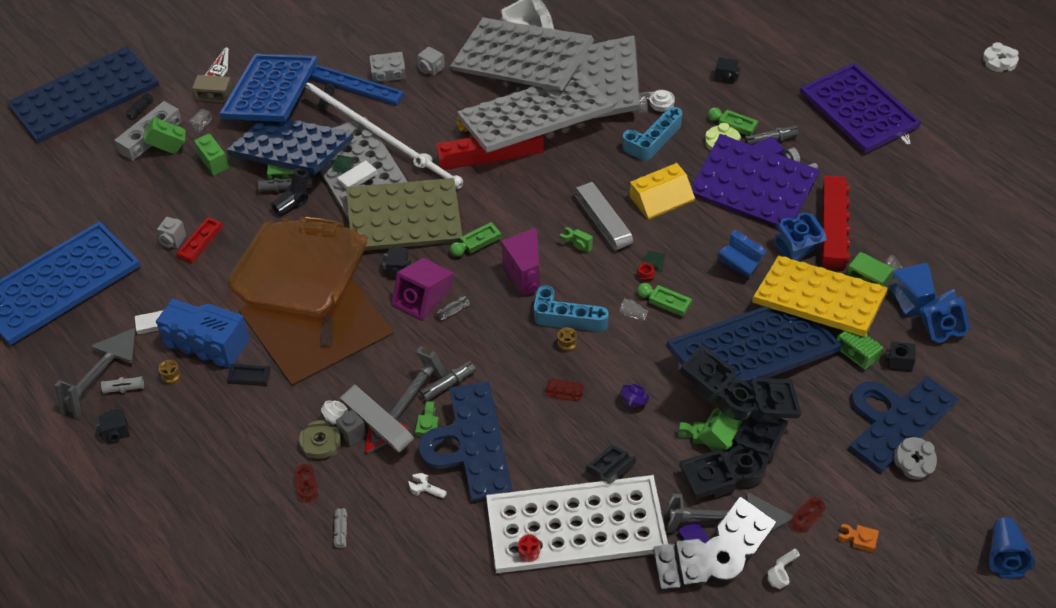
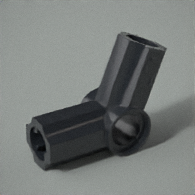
M294 169L291 185L287 187L285 194L270 203L278 216L295 205L303 206L308 201L309 195L305 192L309 176L307 170Z

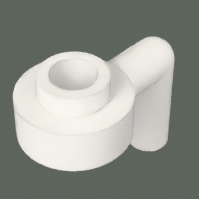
M796 549L777 559L775 566L768 570V581L773 587L782 589L789 584V577L784 570V566L800 556Z

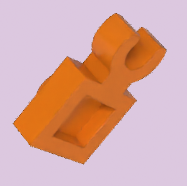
M847 524L841 525L840 531L846 532L847 535L839 534L838 541L842 543L851 541L853 542V548L874 553L878 530L859 525L854 530Z

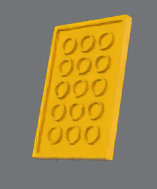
M778 255L753 296L752 303L865 337L887 294L888 287Z

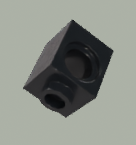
M718 57L714 81L734 84L736 77L739 78L740 75L738 60Z
M891 341L890 349L885 351V361H888V369L913 371L916 360V344Z

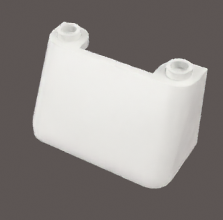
M519 0L501 10L503 15L501 17L502 21L554 29L551 15L541 0Z

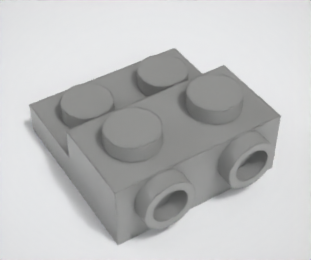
M402 52L370 56L373 82L406 79Z

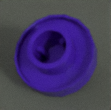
M634 383L623 385L620 390L625 404L633 408L646 405L650 399V396L645 393L646 389Z

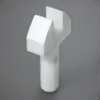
M423 473L412 475L413 481L421 484L416 485L408 481L409 488L414 495L418 496L420 492L426 491L440 498L446 497L447 492L428 484V476Z

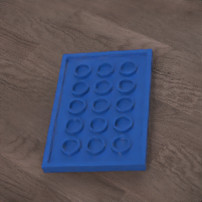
M254 54L220 112L221 119L286 122L318 62L317 56Z

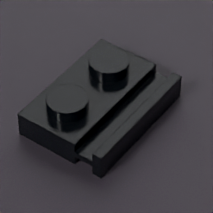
M612 444L586 465V472L601 480L605 479L608 481V484H611L636 463V456L633 455L631 457L628 452Z

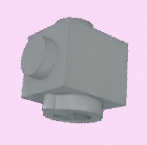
M427 47L418 54L419 69L425 74L429 73L434 76L445 67L444 54L431 47Z
M166 217L157 229L159 242L168 248L178 249L187 236L183 222L179 219Z

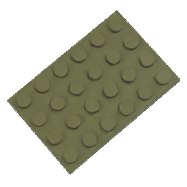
M454 178L346 187L352 252L388 249L389 247L399 248L460 242L462 229Z

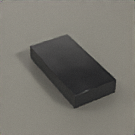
M231 364L227 381L228 384L267 386L271 369L270 366Z

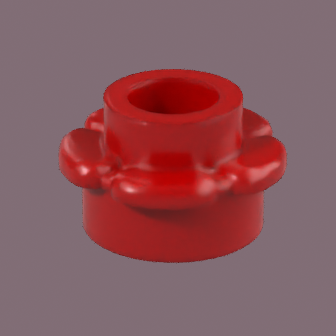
M643 263L637 269V275L642 280H650L655 276L654 267L649 263Z

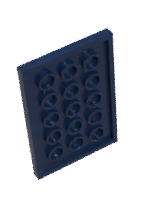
M287 119L286 122L259 121L227 149L228 156L291 170L297 168L305 169L309 174L316 175L354 139L353 132L343 129H334L299 120Z

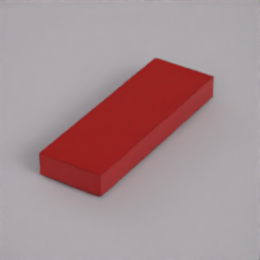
M207 217L177 251V258L193 263L224 227L223 223Z

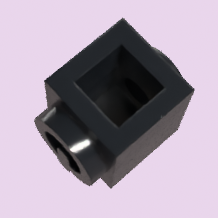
M389 247L388 254L383 255L382 270H386L387 277L396 278L398 271L411 265V259H409L408 249Z
M111 409L98 416L100 424L96 425L99 436L104 437L106 443L130 437L128 422L123 409Z

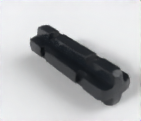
M326 84L323 92L332 97L335 85ZM320 98L318 109L326 111L329 103Z
M144 94L132 108L126 111L127 117L134 119L137 114L142 112L153 101L152 95Z

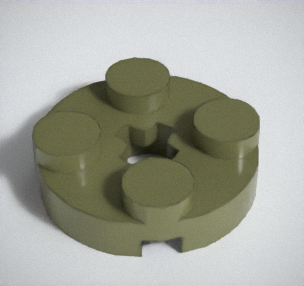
M319 420L308 424V428L301 431L299 442L307 458L322 459L337 454V449L341 444L339 429L331 425V422ZM319 437H323L324 441L316 442Z

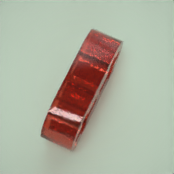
M552 378L547 381L545 392L551 397L580 400L583 396L584 386L576 381Z
M308 464L299 465L295 470L299 497L303 502H312L318 496L313 468ZM307 472V479L304 480L303 473ZM305 487L310 488V494H306Z
M818 497L808 499L794 514L792 520L793 528L800 533L809 531L823 516L825 510L824 501ZM811 507H819V509H814L813 512H810ZM805 517L807 518L806 523H798L799 521H803Z

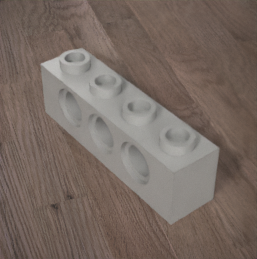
M163 101L114 140L118 153L134 161L152 146L143 142L144 129L151 119L155 117L178 126L182 122L179 109Z

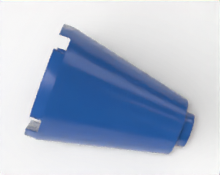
M1008 517L1000 518L994 523L989 555L990 569L993 573L994 571L999 573V577L1014 579L1023 577L1026 571L1034 569V555L1016 521Z

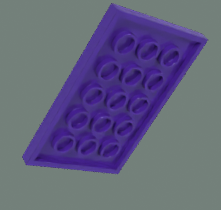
M855 62L800 88V93L864 153L920 127L921 124L917 117Z
M720 134L691 189L695 197L776 227L784 218H797L820 170Z

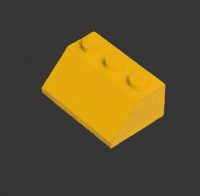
M677 163L630 182V198L648 220L695 201L688 177Z

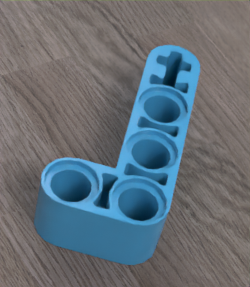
M677 107L669 108L644 134L635 130H626L623 133V151L640 160L651 159L681 128L682 110Z
M544 285L538 288L534 303V321L538 325L559 328L569 327L576 330L603 332L608 328L609 312L605 307L554 301V290L550 286Z

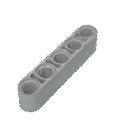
M593 182L574 188L578 202L615 251L633 244V237L630 231Z
M355 384L339 398L349 410L353 409L368 427L398 453L414 440V437L405 427Z

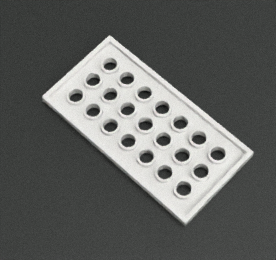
M653 475L617 479L611 484H608V481L486 495L496 573L653 554L654 546L668 545ZM636 494L640 495L642 498L638 501L632 500L630 497ZM618 497L621 501L619 503H612L610 499ZM590 500H598L600 503L592 506L588 502ZM576 502L579 506L577 508H570L568 504ZM556 505L558 508L555 511H550L547 509V506ZM529 507H534L537 511L530 514L525 510ZM507 510H514L516 512L513 516L504 514ZM641 512L645 515V517L642 519H638L634 516V514ZM621 515L624 517V520L615 521L613 517ZM598 517L601 518L603 522L600 524H595L592 522V519ZM574 520L582 522L578 527L572 526L570 523ZM552 523H559L561 525L558 529H552L549 526ZM532 525H536L540 528L536 532H531L528 530V528ZM516 528L518 532L516 534H509L507 530ZM639 531H647L649 535L647 537H640L637 533ZM620 533H624L628 536V538L625 540H620L616 536ZM524 535L536 536L539 539L540 545H542L540 556L534 562H525L521 560L519 553L509 551L513 546L518 547L519 539ZM597 536H604L607 540L600 543L595 538ZM581 538L585 543L583 545H576L574 540ZM555 541H561L564 545L556 548L552 544Z

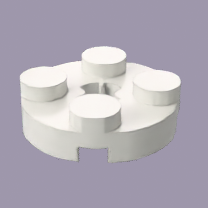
M994 43L993 46L985 50L983 61L986 62L987 68L993 71L1003 72V70L1009 69V72L1016 68L1019 52L1001 43Z

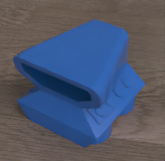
M803 212L796 219L784 218L780 224L776 225L780 234L775 235L774 243L784 257L796 261L801 260L819 248L820 242L826 241L825 231L813 214Z
M734 230L731 233L729 245L718 252L717 260L749 279L765 258L767 250L760 244L750 240L743 233Z
M923 263L893 272L892 277L895 284L889 286L892 290V298L900 304V312L908 317L920 315L919 308L936 299L929 265Z
M955 289L947 291L919 308L922 324L927 330L931 342H944L952 335L961 337L970 330L965 303L962 297H956Z

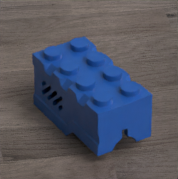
M172 298L156 320L163 344L167 348H179L181 352L187 355L195 353L201 360L209 361L213 359L214 363L218 366L230 368L231 364H234L250 341L243 315L211 304L196 307Z

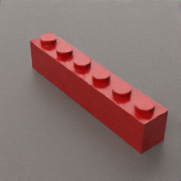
M542 135L487 153L474 137L436 144L439 167L443 170L544 153Z
M824 175L822 186V228L825 231L826 241L822 242L821 267L827 270L844 271L846 263L849 264L850 252H847V249L849 250L850 238H847L850 232V225L847 224L850 218V211H847L850 198H846V195H849L850 185L846 184V177Z

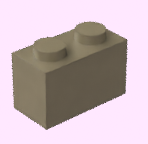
M197 75L192 88L195 101L226 103L233 91L231 78L224 76Z

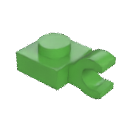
M566 227L565 234L567 235L560 234L562 242H573V246L579 250L589 253L593 248V236L578 229L573 231L571 228Z
M427 401L425 415L418 416L415 430L417 437H422L427 431L438 428L439 417H435V402Z
M681 422L678 437L693 438L692 443L705 444L698 435L706 423L694 422L693 426L688 423Z

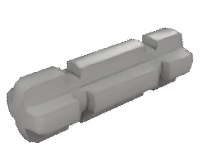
M338 508L335 510L334 544L336 548H344L346 546L347 512L344 508Z

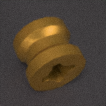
M569 327L560 329L557 334L558 348L563 352L575 350L577 346L576 331Z
M165 360L159 365L158 370L165 384L172 385L180 380L181 373L176 361Z

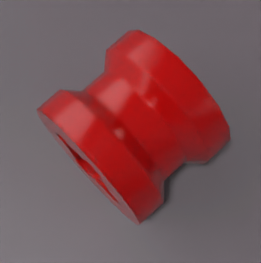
M530 534L524 535L519 539L518 553L521 560L525 562L537 560L540 556L539 539Z

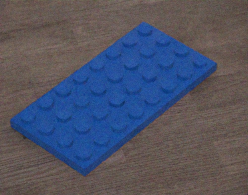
M100 221L0 279V335L9 345H12L141 266L140 262Z

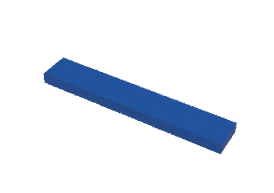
M319 65L315 66L309 77L310 80L323 84H334L335 88L396 107L404 97V91Z

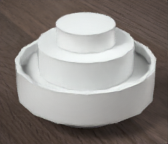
M658 90L650 95L649 104L654 110L664 112L674 106L675 97L669 91Z
M325 401L321 408L325 421L331 422V425H336V420L349 412L347 407L339 401Z

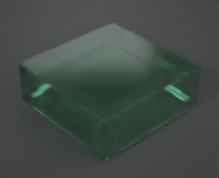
M338 155L333 165V172L346 173L351 170L355 164V157Z
M647 251L644 263L651 264L656 271H662L665 253Z

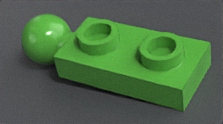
M712 108L708 112V117L711 121L719 120V125L727 123L729 127L747 136H751L758 126L757 120L729 110L722 114L719 108Z
M490 222L460 237L461 243H453L450 247V253L455 257H460L467 249L471 254L501 239V233Z
M642 283L637 288L640 297H649V303L684 317L692 304L691 298L657 285L655 290L648 283Z

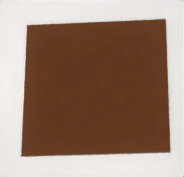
M339 261L239 309V312L244 316L246 322L291 385L394 333L393 329Z

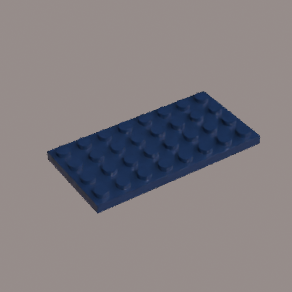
M126 46L7 101V104L38 144L160 85L154 75Z
M769 307L756 309L668 340L666 343L667 349L681 365L703 344L735 369L737 376L735 379L742 380L749 385L754 378L775 376L839 352L842 347L821 323Z

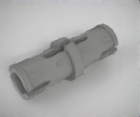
M142 376L127 379L120 377L119 380L102 381L101 388L103 394L118 391L126 393V390L144 389V380Z

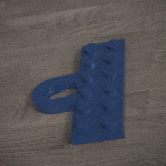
M928 376L903 398L881 383L873 381L863 382L853 391L852 406L857 413L867 419L872 425L849 445V450L882 474L895 462V449L903 440L910 437H923L959 404L960 399ZM872 397L884 401L889 405L890 409L885 412L877 411L866 400Z
M489 381L449 388L456 424L433 428L422 436L419 443V452L422 460L428 466L437 469L464 465L472 502L487 500L486 495L513 492ZM446 439H455L460 444L459 450L452 454H437L434 451V447Z

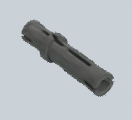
M796 125L783 129L779 127L774 131L745 136V143L754 145L770 136L776 141L781 142L786 138L797 137L799 133L798 130H795L797 129Z
M308 177L306 188H313L312 177ZM274 178V180H258L259 192L286 190L291 185L292 179Z
M467 361L457 369L453 368L448 375L420 391L422 398L425 402L431 400L454 384L461 383L462 379L475 372L476 368L471 361Z

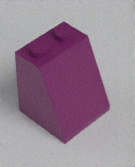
M533 228L501 241L503 267L523 296L534 293L540 287L537 230Z
M425 258L418 260L397 272L391 305L420 320H424L451 289L454 273Z

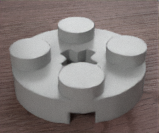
M906 438L895 449L894 460L896 466L900 467L904 471L903 474L908 478L916 480L925 478L936 468L937 457L934 445L921 438ZM914 454L919 457V461L917 463L915 462V459L911 457Z

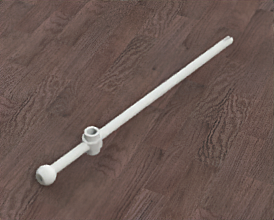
M306 83L308 86L305 87L309 91L412 157L415 166L419 168L427 167L444 179L454 178L456 189L462 187L463 179L457 175L452 176L432 163L430 155L415 152L313 84Z

